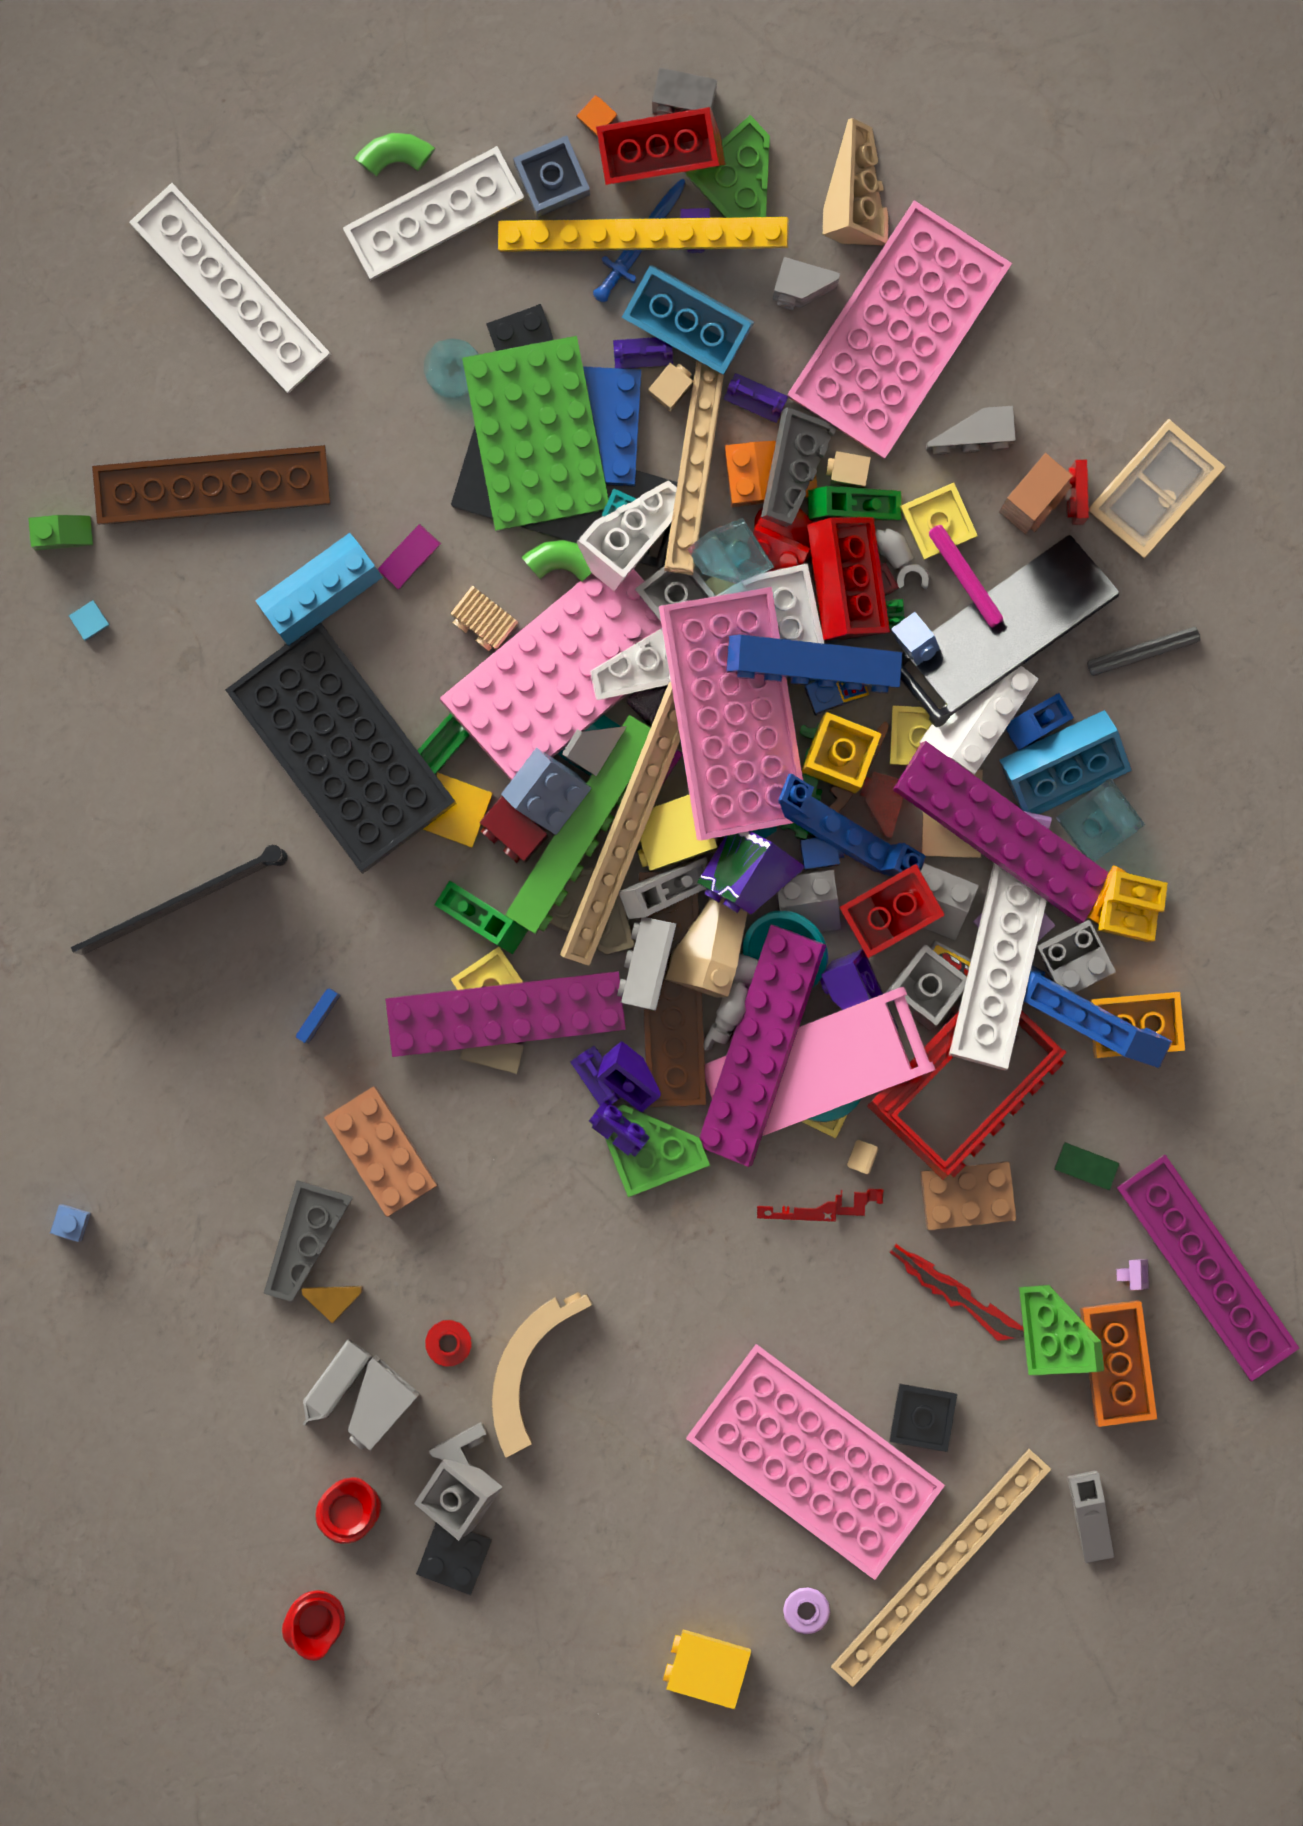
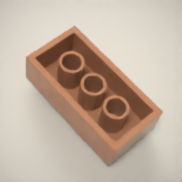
M1045 453L1007 497L999 513L1025 535L1030 529L1036 532L1052 509L1054 510L1072 487L1068 482L1073 475Z
M373 1086L324 1117L386 1217H389L438 1186L376 1086Z

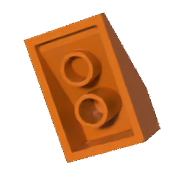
M776 441L725 445L732 507L764 504ZM816 475L810 481L805 491V498H808V490L818 488Z

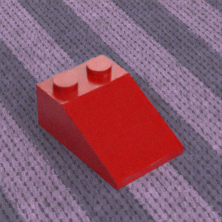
M917 864L839 907L868 958L945 916Z

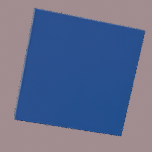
M326 989L296 1034V1038L309 1044L341 995L333 989Z

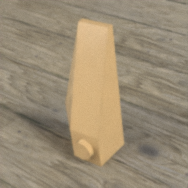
M854 118L848 119L824 204L823 235L842 244L884 246L888 241L889 217L887 207L882 208L879 192L883 191L882 181H877L874 165L878 163L873 130L872 127Z
M709 898L705 908L696 921L692 922L688 928L689 931L682 941L673 949L664 980L716 998L728 997L737 970L747 912L740 909L736 913L723 905L724 899H721L718 903Z

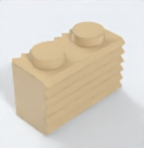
M474 586L469 589L451 612V615L455 618L452 623L464 633L471 630L478 636L475 641L487 651H490L491 648H494L496 651L501 648L519 625L516 619Z

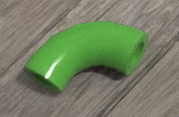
M390 133L373 139L358 152L354 159L376 177L383 168L394 162H404L419 171L432 156L435 147L412 134Z
M567 540L544 542L521 557L539 579L557 569L570 571L582 582L592 574L577 543Z

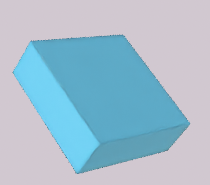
M94 600L69 615L85 641L110 626Z

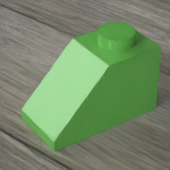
M51 515L28 518L31 547L35 551L93 545L91 516Z

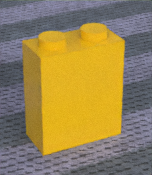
M682 1630L681 1636L675 1635L671 1652L676 1653L673 1665L667 1663L662 1680L667 1682L666 1689L735 1709L751 1649L687 1630Z

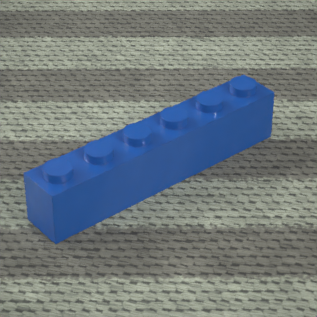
M750 635L729 636L727 671L737 672V678L754 679L755 674L764 675V681L782 682V677L791 678L792 684L808 685L809 680L818 681V686L834 688L836 683L845 684L844 689L862 690V686H870L871 692L888 693L889 688L900 687L902 652Z

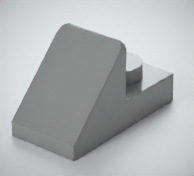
M480 1422L431 1448L429 1452L435 1458L447 1459L472 1466L463 1446L467 1445L471 1449L484 1442L482 1436L487 1434V1430L483 1422Z

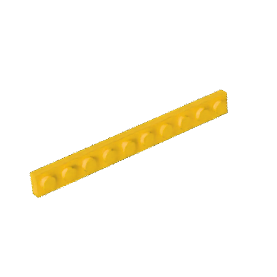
M788 217L498 221V250L500 252L788 248L789 239Z

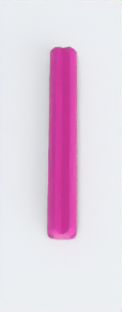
M937 525L929 531L930 538L988 625L994 627L1002 622V614L944 527Z

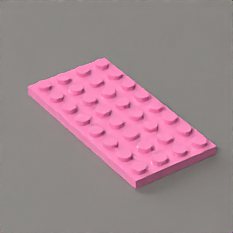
M914 200L787 394L788 398L822 420L831 423L839 431L885 460L1012 263Z
M634 569L615 591L594 574H590L583 582L580 581L440 697V702L510 780L514 778L536 747L549 756L554 757L568 745L577 729L582 732L585 731L628 695L623 694L596 700L590 671L662 628L660 620L635 590L645 581Z
M772 587L659 606L697 840H706L793 823L784 817L778 801L788 774H793L803 780L787 678L782 677V682L764 681V675L755 674L754 679L737 678V672L727 671L729 636L750 635L780 639Z
M755 1344L686 1437L688 1441L874 1580L945 1486V1484L757 1344Z

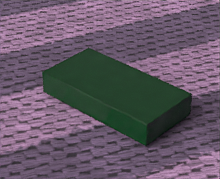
M1064 1142L1054 1170L1110 1191L1120 1163Z

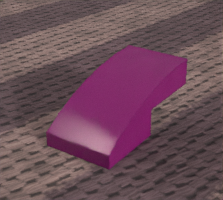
M419 524L382 563L378 571L397 589H400L417 569L430 558L441 543Z

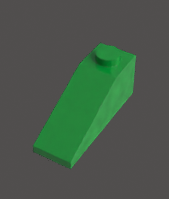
M833 486L808 490L809 519L873 517L874 521L901 520V491Z
M450 880L434 904L511 954H514L528 932V929Z

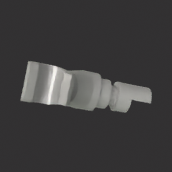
M887 528L886 531L878 529L876 538L880 555L886 557L894 569L899 568L900 570L897 578L898 587L902 588L905 586L906 575L911 571H916L922 577L921 587L927 590L930 585L929 572L924 567L911 562L914 557L905 537L892 529Z
M741 953L739 954L737 970L729 996L722 997L716 1012L718 1015L715 1019L716 1023L712 1025L704 1039V1050L712 1049L715 1042L726 1044L732 1035L731 1031L741 1022L746 1010L745 999L759 960Z

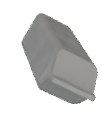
M350 1339L345 1342L303 1400L306 1418L303 1422L304 1426L309 1421L328 1418L373 1357L371 1354Z

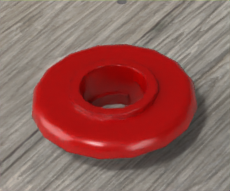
M443 1320L434 1324L428 1331L425 1339L426 1351L436 1364L445 1367L455 1366L462 1363L469 1355L472 1347L471 1336L461 1323L453 1320ZM452 1335L456 1338L457 1346L454 1351L445 1352L441 1349L440 1340L442 1336Z

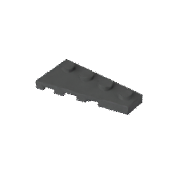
M789 407L782 410L761 518L784 527L792 525L806 496L805 491L810 481L814 479L817 472L816 468L829 447L827 445L830 438L837 430L835 426Z
M296 1181L264 1294L290 1302L294 1300L352 1201L353 1196Z

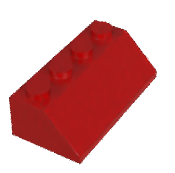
M711 107L596 126L605 185L725 165L721 135Z
M828 518L808 524L807 528L823 640H846L890 633L874 518Z

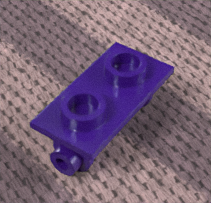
M657 337L613 340L615 368L668 366L669 363L673 364L672 346Z
M735 373L723 400L777 423L788 396Z
M592 1046L570 1061V1063L598 1104L601 1106L603 1102H606L608 1105H611L622 1097L597 1079L602 1056L596 1047Z
M606 1102L601 1104L589 1120L592 1124L591 1128L607 1140L615 1132L618 1136L613 1144L628 1156L631 1154L636 1157L650 1139V1136L645 1133V1130L640 1125L631 1123L622 1116L621 1111L617 1107L608 1105Z

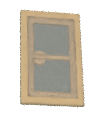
M1168 419L1089 507V513L1145 559L1226 467Z

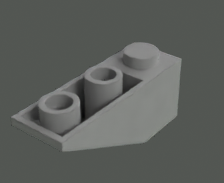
M1013 406L988 407L979 410L927 442L926 451L933 450L934 455L951 453V449L962 448L963 453L978 452L980 447L991 446L992 451L1009 449V445H1013L1015 442Z
M1095 1470L1067 1476L1085 1563L1113 1558L1114 1553L1099 1473Z

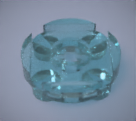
M460 339L438 341L428 351L424 360V374L428 384L437 394L447 398H459L469 393L462 358L478 355V352L469 343ZM452 361H457V366L461 367V371L455 372L454 376H449V371L444 369L445 365L451 364Z

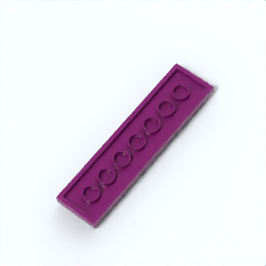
M927 741L922 742L893 790L1078 924L1083 923L1099 897L1108 872Z
M770 925L745 999L746 1010L738 1026H736L699 1137L704 1149L747 1167L753 1165L826 948L825 944L779 926Z
M619 971L385 998L392 1057L626 1030L623 1003H621L622 997L617 996L620 985Z
M1165 1154L1116 1187L1251 1382L1300 1349Z

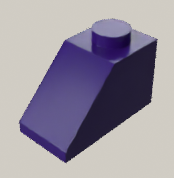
M621 1041L603 1056L597 1079L640 1112L644 1111L660 1097L661 1092L644 1058Z

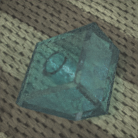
M743 518L707 532L687 549L702 574L735 584L774 568Z
M1111 777L1056 817L1082 854L1093 862L1145 825Z

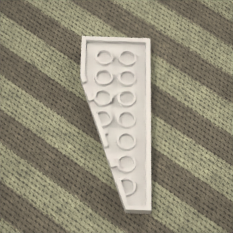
M808 564L748 576L716 595L720 596L772 587L780 639L824 644ZM662 628L590 671L596 700L665 686L671 682Z

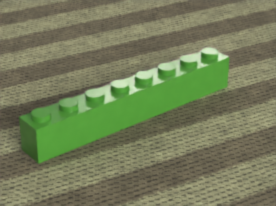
M631 715L627 717L622 727H627L597 776L592 774L587 784L591 787V790L557 835H554L505 914L535 934L539 930L544 932L553 919L549 913L554 905L561 906L569 893L564 890L570 880L575 882L584 869L580 863L585 855L592 856L599 845V841L595 840L601 830L606 832L615 819L611 813L616 805L620 806L651 729Z

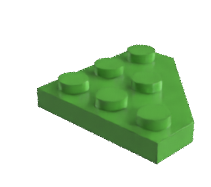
M749 115L722 140L725 165L686 172L685 175L724 218L766 217L770 136Z
M626 1105L617 1107L621 1111L622 1116L631 1123L640 1125L645 1130V1133L650 1136V1139L636 1157L631 1154L629 1156L613 1144L618 1136L615 1132L612 1133L608 1140L606 1139L628 1197L710 1166L699 1137Z
M1050 1285L1019 1287L1028 1375L1104 1371L1101 1340Z

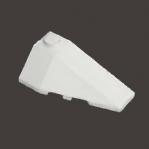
M666 481L644 493L627 505L624 504L611 514L595 520L577 541V545L591 573L613 591L617 589L671 524L677 487L670 481Z

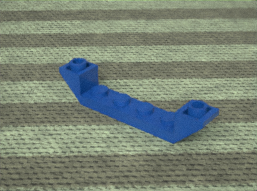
M788 774L778 799L785 818L874 872L894 877L915 864L918 865L921 871L926 858L924 854L906 843L890 845L812 797L813 786L793 774Z
M1032 965L1024 1002L1124 1057L1157 1068L1161 1066L1173 1041L1149 1028L1139 1029L1045 978L1046 972Z

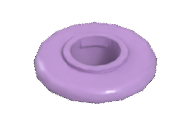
M809 1587L799 1588L792 1592L785 1601L783 1608L784 1619L795 1632L801 1634L816 1633L828 1622L830 1615L829 1603L826 1597L818 1590ZM804 1602L811 1603L815 1607L814 1616L806 1620L798 1615V1607Z

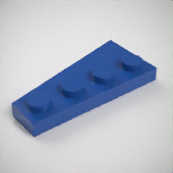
M583 367L605 484L635 486L641 370Z

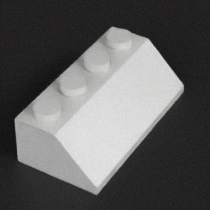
M1020 666L954 713L944 725L935 727L931 724L919 743L929 742L975 775L1039 678Z

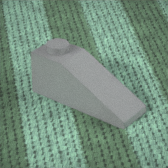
M707 858L696 859L619 891L628 919L647 917L706 889L698 884L697 881L708 865Z

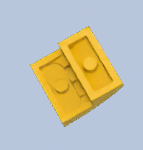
M1114 871L1103 903L1098 931L1145 942H1154L1158 913L1164 912L1168 883Z

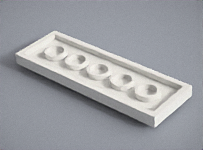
M496 146L343 227V230L371 281L521 202L525 197Z

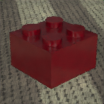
M503 796L479 822L484 827L480 832L492 843L495 844L499 840L505 845L504 853L516 863L521 859L526 864L548 838L547 833L527 816L516 810Z

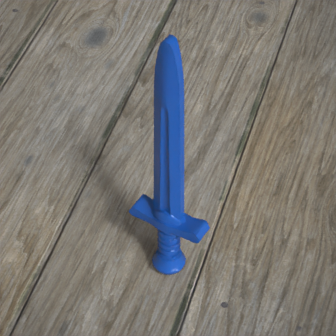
M684 179L678 181L666 193L647 219H665L685 187ZM624 250L615 262H612L607 256L602 257L603 264L611 268L612 271L605 279V282L593 291V296L597 301H608L610 291L617 284L620 277H624L633 284L636 283V276L628 273V271L643 250Z

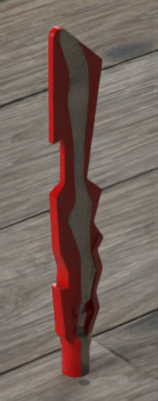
M897 1243L890 1250L889 1253L905 1265L908 1274L917 1276L921 1286L931 1288L932 1294L943 1295L950 1307L963 1305L997 1341L1024 1337L1023 1326L990 1303L988 1307H985L971 1296V1289L951 1276L933 1269L935 1265L915 1253L907 1252Z

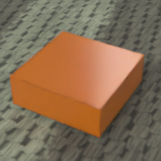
M595 95L577 114L576 118L597 136L596 126L611 124L618 115L602 99Z

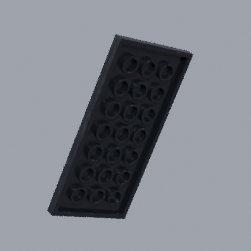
M322 623L316 625L289 646L286 644L225 689L362 874L457 804Z

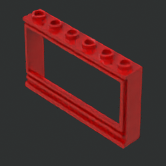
M1022 1010L1018 1025L1048 1055L946 1161L938 1156L897 1115L953 1058V1056H949L959 1012L924 1046L929 1062H933L936 1070L882 1090L867 1105L942 1180L949 1174L954 1178L966 1166L962 1161L969 1154L975 1157L986 1145L982 1140L989 1133L994 1137L1005 1126L1002 1119L1008 1113L1014 1116L1025 1105L1022 1101L1023 1097L1028 1092L1033 1096L1045 1084L1041 1079L1048 1072L1053 1075L1064 1064L1061 1058L1067 1052L1064 1049L1062 1050ZM914 1057L909 1062L911 1069L919 1067Z

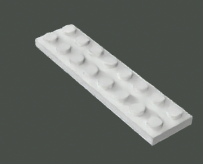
M173 183L129 222L288 394L331 355Z
M995 863L992 869L949 1056L1006 1071L1009 1066L1047 901Z

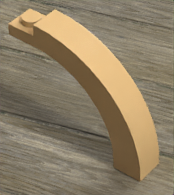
M577 1292L565 1298L564 1302L566 1305L562 1307L556 1297L543 1304L520 1325L502 1354L494 1380L492 1408L496 1434L506 1458L532 1444L523 1421L520 1406L521 1378L527 1359L539 1340L549 1330L563 1320L592 1305L587 1294L581 1296Z

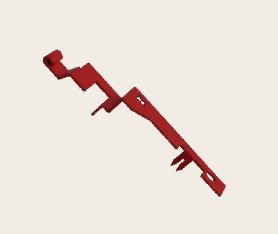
M868 1189L867 1192H854V1207H841L842 1190L841 1195H836L835 1202L828 1201L817 1208L794 1207V1213H789V1206H787V1211H785V1206H783L782 1213L773 1212V1206H757V1218L836 1222V1215L865 1216V1205L869 1201H877V1204H883L884 1190ZM771 1211L772 1214L768 1216L764 1212ZM824 1213H826V1214L832 1213V1214L830 1215L831 1219L828 1218V1217L825 1218V1214H824Z

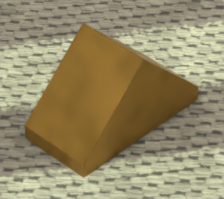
M363 1286L302 1288V1295L331 1323H334L363 1292Z

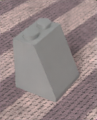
M377 1355L368 1363L348 1428V1432L352 1434L349 1439L361 1450L365 1447L371 1450L420 1394Z

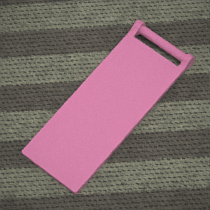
M904 986L799 1027L762 1136L936 1070L933 1062H929L905 998L907 992ZM893 1000L895 1002L919 1067L911 1069L887 1002ZM726 1056L705 1064V1081L712 1098Z

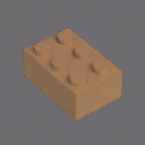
M1009 1161L965 1166L954 1178L949 1174L944 1180L933 1170L920 1171L927 1230L1016 1220Z

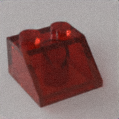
M873 772L870 778L865 777L860 796L865 797L863 804L882 838L889 841L893 836L903 797L893 790L899 779Z

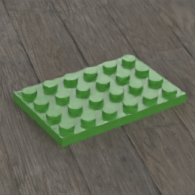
M577 336L463 357L462 361L495 531L604 510L608 502V494Z

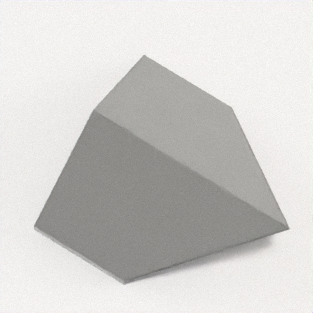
M627 726L584 732L577 729L562 755L576 766L597 776Z

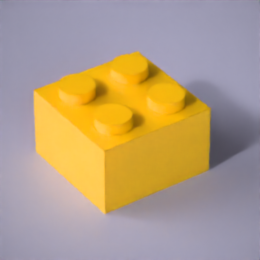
M826 712L818 725L803 765L802 773L857 793L862 788L881 733Z

